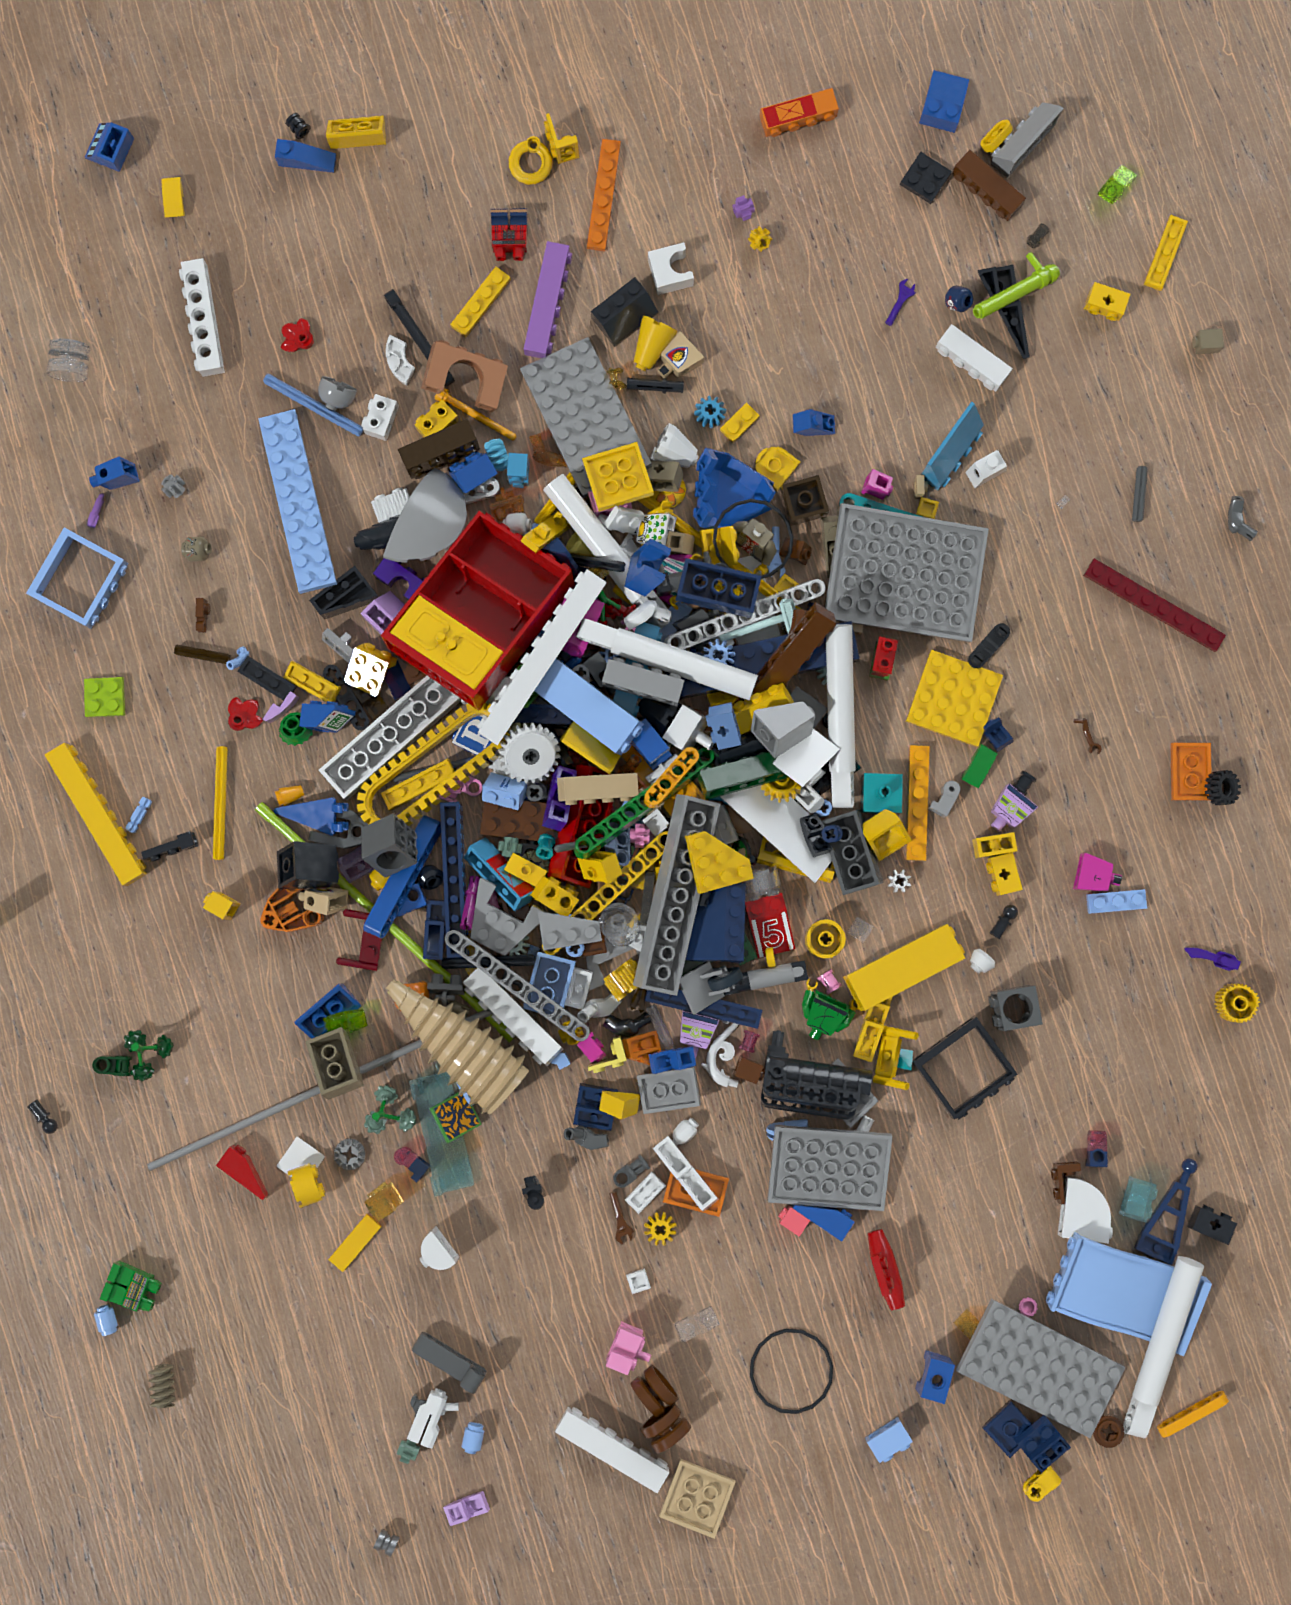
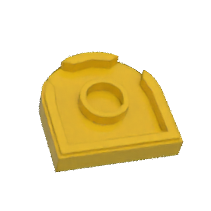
M769 447L763 449L758 454L755 462V471L773 481L774 485L772 487L778 492L801 462L781 447Z

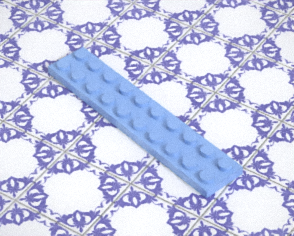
M293 409L258 418L298 592L302 594L337 585L297 412Z

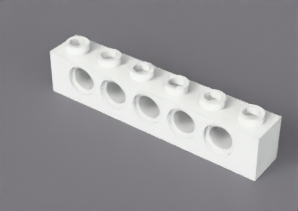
M203 258L181 262L182 269H179V274L185 286L182 287L184 299H187L188 304L185 305L187 317H190L188 329L190 335H193L191 348L193 353L196 354V359L194 360L195 370L199 371L202 377L225 373L207 264ZM194 279H199L197 284H191ZM197 297H202L200 302L194 303ZM200 315H205L203 320L197 321ZM203 333H208L205 339H200ZM206 351H211L208 357H203Z

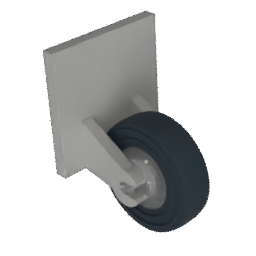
M706 962L682 976L680 987L692 1014L698 1013L724 997V992L734 989L735 984L743 978V974L739 967L727 968L722 966L712 968L710 962Z

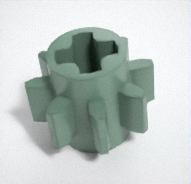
M504 837V842L499 841L498 851H502V856L511 857L513 853H521L522 844H518V838Z
M409 1439L407 1441L402 1440L397 1451V1455L401 1456L400 1461L409 1464L410 1460L415 1461L420 1446H417L415 1442Z

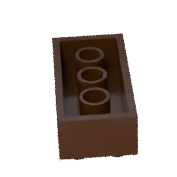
M524 800L520 809L514 810L484 801L480 830L482 836L511 837L524 841H538L540 835L549 834L555 838L556 843L559 831L542 826L547 803Z

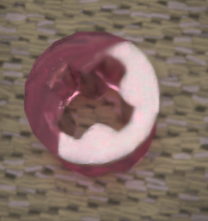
M744 1029V1038L738 1048L755 1053L754 1047L757 1038H760V1034Z

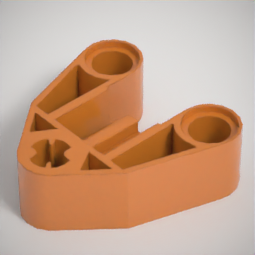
M277 888L268 898L260 922L267 929L293 932L321 925L324 921V915L317 913L318 920L312 923L309 918L313 911L307 910L284 922L285 918L299 911L297 905L292 901L280 909L276 907L292 899L302 889ZM269 916L274 917L273 924L267 923Z

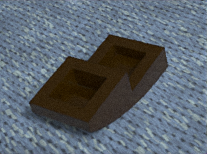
M356 687L352 689L374 721L389 709L380 695L373 696Z

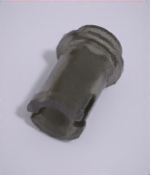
M1039 224L1034 233L1027 237L1028 246L1031 248L1040 246L1041 240L1049 232V228L1045 224Z

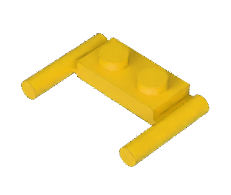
M884 1026L873 1083L908 1090L910 1087L909 1083L892 1079L896 1076L902 1044L900 1037L917 1040L919 1034L918 1032Z

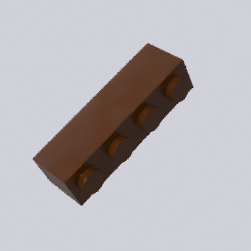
M970 149L954 166L952 173L955 179L968 186L969 191L977 194L986 206H991L1000 218L1009 221L1023 205L1026 197Z

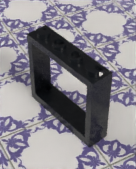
M975 1016L912 1060L915 1068L954 1120L965 1117L969 1109L972 1107L975 1109L982 1105L984 1098L996 1095L999 1092L998 1088L1004 1084L1005 1086L1011 1084L1015 1080L1014 1077L1018 1075ZM975 1028L1006 1072L953 1109L922 1065Z

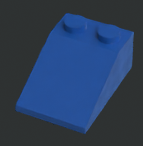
M933 70L919 124L955 133L962 112L969 79Z

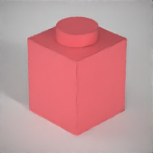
M790 1205L787 1208L784 1207L778 1215L780 1218L779 1223L799 1237L810 1222L808 1218L794 1210Z

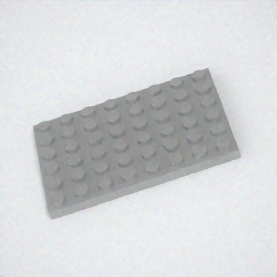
M842 503L840 504L825 608L834 613L836 621H852L855 624L972 642L989 529Z

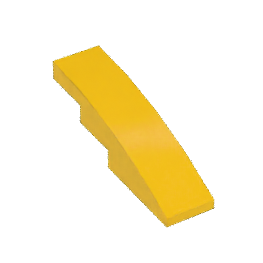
M892 997L867 1009L853 1053L854 1057L872 1062L884 1029Z

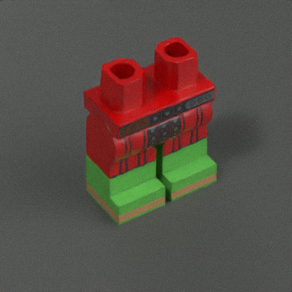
M879 636L875 645L874 659L872 660L869 677L885 681L889 680V675L892 674L898 640Z

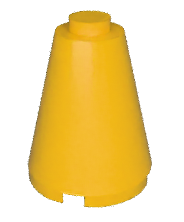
M643 316L633 361L636 363L635 367L645 372L647 369L651 370L660 358L661 353L676 336L677 331L662 322L655 321L653 318Z

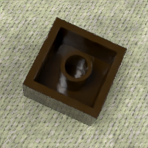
M819 475L782 485L781 494L790 526L828 515L829 509Z

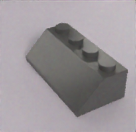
M861 810L851 811L821 821L824 827L837 825L843 831V836L839 841L829 843L832 848L830 851L831 859L843 895L884 883L875 853L863 834V823L865 821ZM830 830V831H829V832L831 833V836H830V837H835V836H836V835H834V831H835V830Z

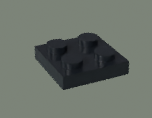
M920 152L901 180L900 185L931 204L952 171Z

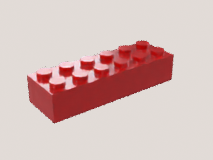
M577 765L576 777L609 775L607 772L592 766ZM595 799L596 803L584 804V800H577V804L570 805L567 824L558 832L555 846L576 842L579 837L610 815L613 802L602 803V799ZM595 834L594 837H595V838L603 837V835H602V834ZM588 847L581 848L580 850L587 851ZM553 850L547 877H553L556 880L584 888H590L592 880L584 879L574 850L559 853Z

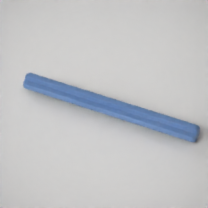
M266 374L263 382L271 388L358 437L362 434L363 427L325 407V405L270 374Z

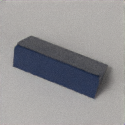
M397 660L396 665L387 669L385 681L395 701H398L411 690Z

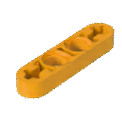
M685 748L647 790L644 796V803L647 807L657 808L696 765L699 753L695 748ZM693 754V759H689L685 765L683 762L686 760L687 755ZM679 766L683 769V773L676 775L672 769ZM667 780L670 782L671 787L664 789L660 786V782ZM658 790L660 793L657 795V802L655 800L649 801L650 796L653 797Z
M1224 1391L1215 1392L1157 1425V1429L1161 1437H1169L1225 1406L1229 1400Z

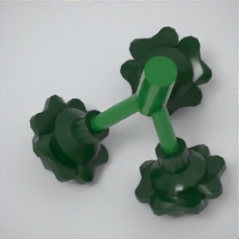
M130 1030L128 1035L124 1036V1047L128 1048L129 1052L135 1051L138 1054L139 1063L133 1065V1070L130 1071L133 1079L142 1082L152 1078L155 1070L151 1067V1063L146 1064L143 1062L142 1053L144 1050L157 1051V1055L165 1059L173 1051L174 1045L170 1038L162 1035L157 1038V1043L152 1046H146V1035L142 1034L141 1030Z

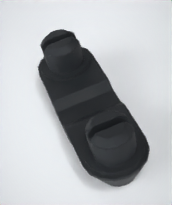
M1004 623L997 624L981 641L968 658L971 667L981 668L1010 635L1008 625Z

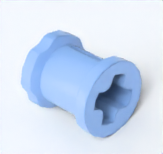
M824 799L823 806H827L825 812L823 813L822 810L814 812L819 817H826L832 810L831 803Z
M584 944L579 945L580 948L577 950V954L575 951L571 952L570 948L573 946L566 947L567 954L571 957L581 956L585 949Z

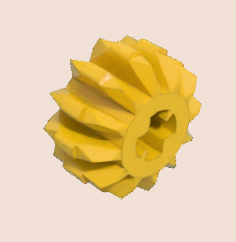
M655 1212L656 1219L649 1216L648 1220L651 1223H644V1227L649 1228L644 1231V1234H651L648 1241L651 1242L655 1238L656 1246L659 1244V1240H662V1244L665 1246L666 1238L672 1242L673 1238L669 1234L676 1235L677 1233L671 1229L677 1226L676 1223H670L673 1217L669 1216L665 1219L666 1212L662 1213L661 1218H659L658 1212ZM657 1225H659L660 1227L662 1225L665 1226L663 1233L661 1231H659L658 1233L656 1232Z

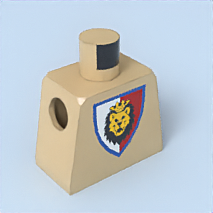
M679 331L661 353V361L664 364L658 369V372L663 378H666L671 372L677 378H681L703 364L704 356Z
M332 887L302 889L299 893V900L304 901V909L330 915L347 909L349 890Z

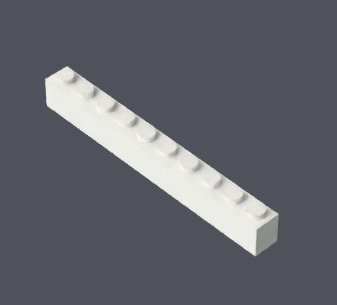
M588 569L585 573H579L575 579L577 585L574 589L569 588L564 596L567 600L563 606L561 604L557 606L553 612L556 615L552 622L550 620L547 621L542 629L545 633L541 638L537 636L531 645L534 647L531 654L526 652L520 661L523 663L520 670H514L510 676L512 682L509 686L504 685L499 693L502 697L498 703L494 701L488 709L490 712L488 718L485 719L483 717L477 725V728L480 729L478 733L495 745H498L607 583Z

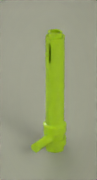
M1032 252L1028 253L1026 258L1036 271L1031 276L975 305V308H973L974 316L983 319L1025 295L1054 283L1060 276L1059 268L1055 264H1048L1042 267Z

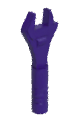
M908 279L902 280L899 283L898 300L885 321L889 326H892L903 303L909 297L916 294L914 291L915 284L911 289L905 286Z

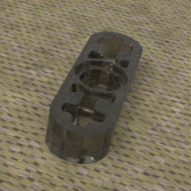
M655 871L645 872L639 926H647L652 904Z

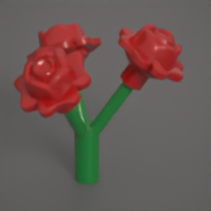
M602 590L597 596L601 602L605 603L601 611L600 624L607 626L605 617L615 619L616 616L623 614V618H625L636 609V604L625 607L621 604V599L607 598Z

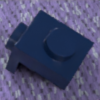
M999 717L988 721L983 727L985 737L997 752L1014 742L1013 737L1004 728Z

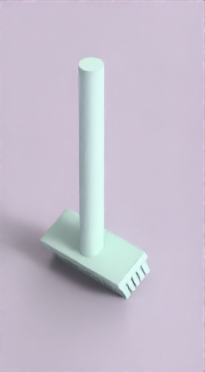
M784 598L780 601L779 605L782 614L719 635L720 642L722 643L724 640L728 641L783 621L789 633L793 611L796 609L793 598Z

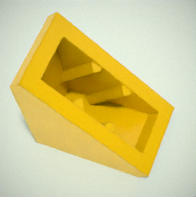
M602 1091L599 1110L621 1120L638 1113L640 1094Z

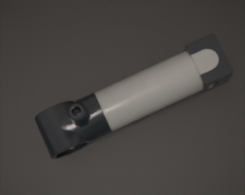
M805 960L742 972L743 978L735 984L734 989L724 992V995L808 980Z

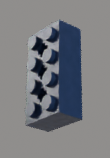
M685 558L675 601L751 618L762 576ZM698 581L702 582L701 587L697 586ZM716 586H721L720 591H717L714 588H716ZM735 590L740 591L739 596L735 595Z

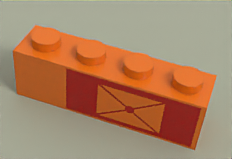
M830 88L761 108L760 120L765 136L776 137L782 132H793L806 125L811 127L820 121H831L837 117L839 108L833 89Z

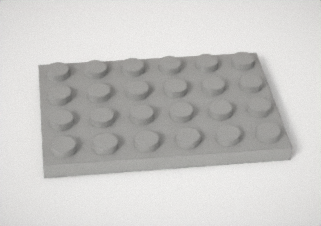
M775 1125L767 1201L769 1203L884 1211L892 1134Z

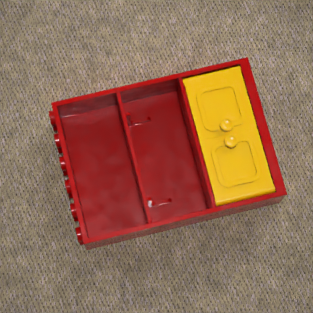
M478 511L381 634L384 643L391 652L478 711L552 617L557 606L562 604L568 589L575 587L571 568L567 564H560L550 553L545 554L540 550L535 553L521 542L523 538L521 534H514L507 525L497 523L490 514H483Z

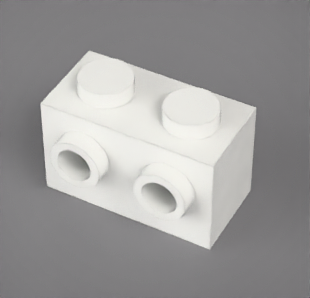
M375 394L373 399H370L368 415L363 418L361 425L366 435L387 441L399 408L397 401Z

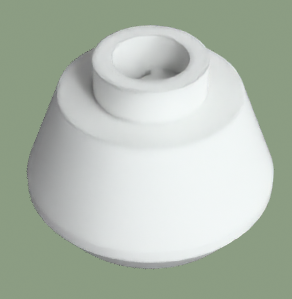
M975 949L970 959L972 965L970 967L974 971L986 973L995 967V961L983 950Z

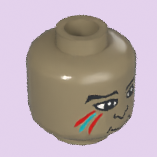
M202 536L188 537L182 543L181 551L182 555L190 562L205 561L209 554H211L212 547L207 539Z

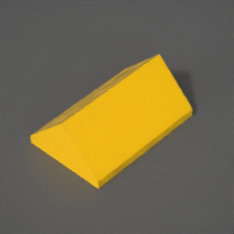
M384 115L328 120L326 138L330 148L340 149L386 145Z
M574 721L560 738L561 742L609 775L621 756L613 752Z

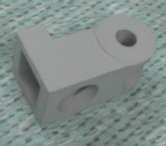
M955 781L946 782L941 788V795L938 801L935 802L933 800L928 810L943 818L947 817L960 793L959 784Z

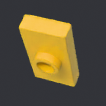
M515 853L511 855L504 868L505 871L535 887L542 876L545 877L547 870Z

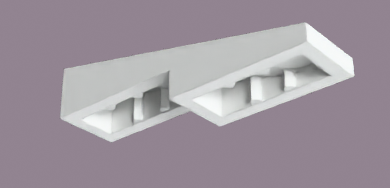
M669 1136L653 1148L703 1212L719 1200Z

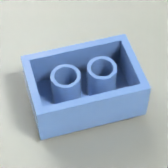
M538 952L530 984L564 1008L576 961ZM532 991L528 994L530 1002L535 1003L538 1001L539 995L537 992ZM524 1002L523 1009L537 1012ZM547 1003L544 1005L543 1010L546 1014H552L555 1011V1007L553 1004Z

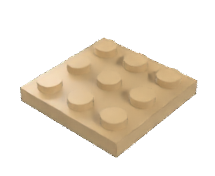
M680 1458L659 1517L715 1539L736 1481Z

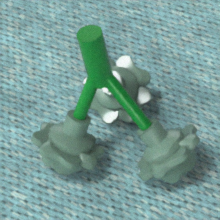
M389 1085L379 1086L374 1095L377 1096L376 1100L381 1102L380 1110L378 1112L371 1111L370 1115L365 1116L364 1127L368 1128V1133L374 1132L379 1134L381 1131H384L387 1119L399 1122V1129L404 1132L412 1129L416 1123L414 1111L406 1108L405 1111H401L400 1115L397 1116L385 1114V1105L388 1102L393 1104L394 1100L398 1098V1094H396V1089Z

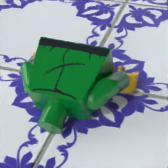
M808 979L806 982L808 990L804 993L802 1009L803 1016L807 1019L806 1025L812 1028L809 1036L819 1040L823 1033L831 1036L834 1032H840L849 1027L856 1014L855 1011L859 1009L853 1006L855 1000H850L848 1005L817 990L814 994L813 990L817 988L818 982L816 980L815 986L810 987L808 984L810 979Z

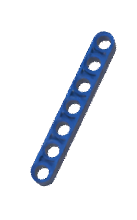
M426 815L421 818L415 829L417 834L416 848L418 850L417 864L390 875L364 923L363 930L381 939L386 936L441 834V821Z

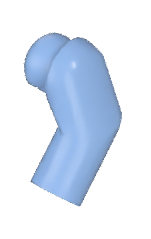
M240 647L236 651L239 656L227 661L226 666L229 670L240 667L246 657L250 655L246 647Z

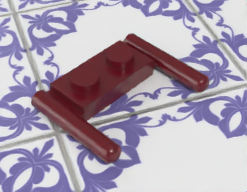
M344 909L343 916L365 921L370 914L350 909ZM363 930L359 960L338 957L336 964L378 971L382 939Z

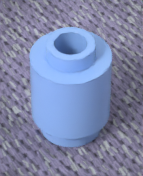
M107 1304L96 1308L97 1311L94 1313L98 1332H101L102 1336L115 1333L118 1323L113 1307H109Z
M469 1422L468 1426L465 1427L461 1447L465 1449L466 1453L476 1454L477 1451H481L485 1432L482 1424Z

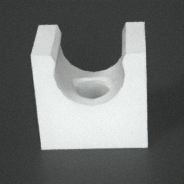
M685 243L648 252V263L657 295L693 286L694 276L691 271L677 273L671 268V264L674 261L685 258Z

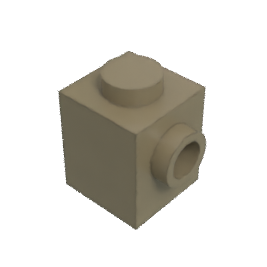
M1222 329L1199 330L1192 339V346L1195 348L1196 354L1219 353L1224 348Z

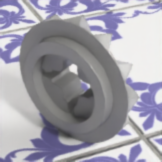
M355 1139L341 1141L334 1150V1160L339 1167L345 1170L358 1168L365 1159V1149ZM351 1146L352 1154L356 1156L351 1157L348 1161L347 1156L342 1153L348 1152Z

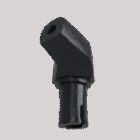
M644 1012L635 1019L622 1020L610 1014L605 1020L603 1027L615 1035L630 1037L637 1035L639 1029L650 1024L652 1021L651 1017L646 1018L649 1015L647 1012Z

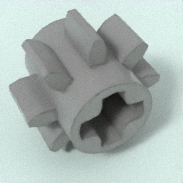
M170 474L161 483L164 486L161 490L169 498L172 496L178 498L185 491L183 486L185 482L178 475L174 477Z

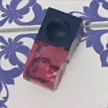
M1089 1130L1087 1134L1086 1167H1108L1106 1132Z
M408 1147L399 1148L394 1154V1160L397 1164L404 1165L414 1173L411 1179L416 1183L431 1166Z

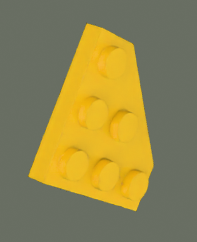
M706 831L685 836L698 893L701 894L754 879L750 860Z

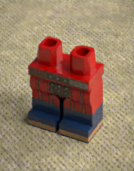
M527 208L510 209V230L508 209H491L493 253H495L496 261H505L506 253H513V260L523 261L524 255L527 253Z

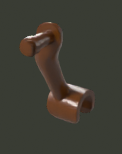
M1074 719L1073 723H1081L1083 726V733L1089 744L1088 752L1091 754L1094 746L1097 748V754H1099L1102 747L1094 743L1087 719Z

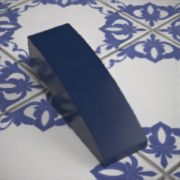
M428 899L423 959L443 960L446 935L444 900Z

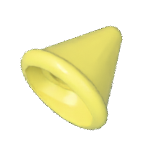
M575 532L566 544V549L569 553L595 557Z

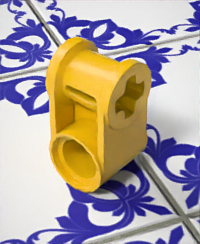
M1049 1466L1042 1473L1037 1470L1036 1473L1027 1479L1022 1486L1023 1492L1030 1500L1038 1502L1052 1490L1056 1489L1061 1484L1062 1479ZM1033 1487H1034L1035 1490H1036L1035 1493H1033L1032 1490H1031Z

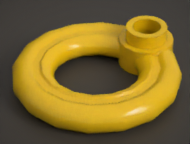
M531 136L527 140L518 143L511 150L508 158L512 176L526 185L538 184L544 181L550 174L553 166L549 149L536 136ZM535 143L537 147L531 148V144ZM529 151L540 156L541 167L537 172L526 173L521 169L519 160L524 153Z

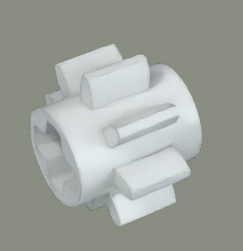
M893 870L894 876H887L891 880V883L887 886H893L894 893L898 889L905 892L904 887L911 886L910 883H907V879L911 876H905V870H902L900 874ZM897 876L903 879V882H901L902 886L895 884Z

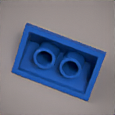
M340 983L294 1021V1023L312 1039L335 1030L357 1011L361 1004L346 986Z

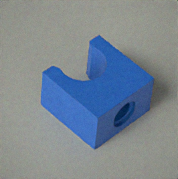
M649 539L631 555L624 587L644 597L665 580V574L658 570L662 562L670 555L671 548L653 539Z
M645 718L641 721L644 724L642 732L638 737H634L631 744L650 768L655 771L659 768V764H664L673 756L669 752L670 748Z
M925 1350L924 1373L921 1381H917L915 1389L921 1398L945 1404L955 1364L947 1356ZM935 1375L941 1376V1380L938 1383H932V1378Z

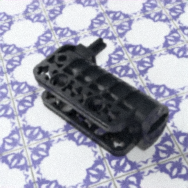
M780 1030L773 1031L771 1045H768L761 1092V1103L764 1107L849 1120L854 1117L859 1104H867L871 1092L872 1070L789 1058V1054L785 1053L786 1047H783L784 1032ZM764 1097L772 1100L771 1103H767V1099H764ZM784 1102H789V1103H794V1104H793L792 1106H787V1105L784 1104ZM823 1108H829L833 1110L830 1112H826L823 1110ZM845 1111H852L848 1115L845 1114Z

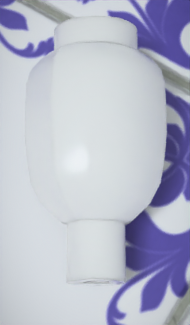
M691 1117L688 1120L681 1121L673 1131V1143L677 1146L678 1144L689 1142L697 1133L698 1123Z

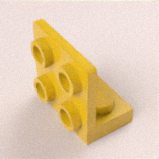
M547 113L546 121L543 122L545 135L550 143L552 158H556L558 164L579 158L576 135H567L557 140L550 114Z

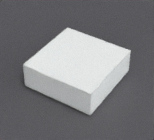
M645 1268L626 1274L632 1294L651 1288Z

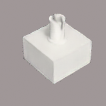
M682 705L662 737L681 750L688 747L694 748L696 743L710 750L715 744L712 742L711 737L703 733L707 726L706 717L685 705Z

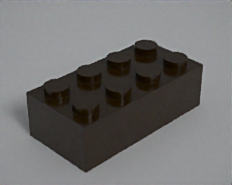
M467 418L397 450L410 478L420 479L426 475L425 473L434 468L440 470L447 463L454 464L463 456L471 455L473 452L477 453L480 447Z

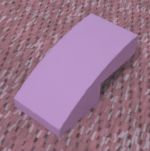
M290 691L280 707L274 703L272 704L263 720L269 724L278 720L297 703L300 697Z
M484 1491L461 1498L443 1507L450 1526L468 1521L471 1517L487 1513L490 1510Z

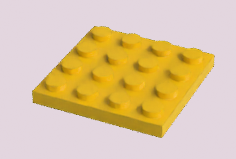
M930 650L905 722L978 747L984 732L983 727L988 721L1003 675L982 667L973 668L968 662Z

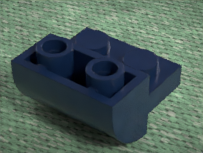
M1045 1415L1014 1439L1041 1473L1071 1448Z

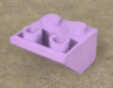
M389 591L374 599L360 614L381 635L403 608L404 604Z

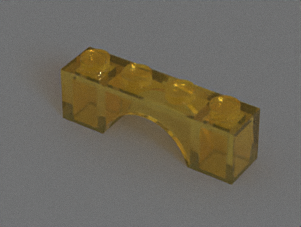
M383 1182L375 1187V1189L367 1194L368 1199L364 1201L376 1223L393 1213L396 1207L404 1202L392 1182L389 1184Z

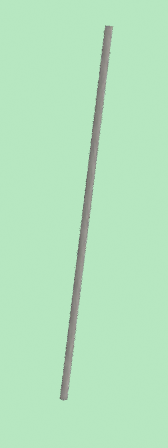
M488 1008L486 1011L483 1010L465 1018V1020L469 1022L478 1018L482 1020L494 1013ZM419 1039L360 1066V1073L364 1074L420 1048L422 1045L421 1040ZM319 1086L147 1164L148 1169L152 1171L320 1094Z

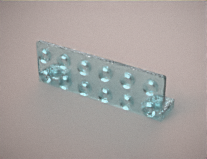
M447 1072L409 1081L412 1098L416 1100L432 1176L430 1179L434 1197L440 1196L444 1192L474 1185L464 1135L446 1143L429 1109L454 1095L453 1085L447 1086L450 1079Z

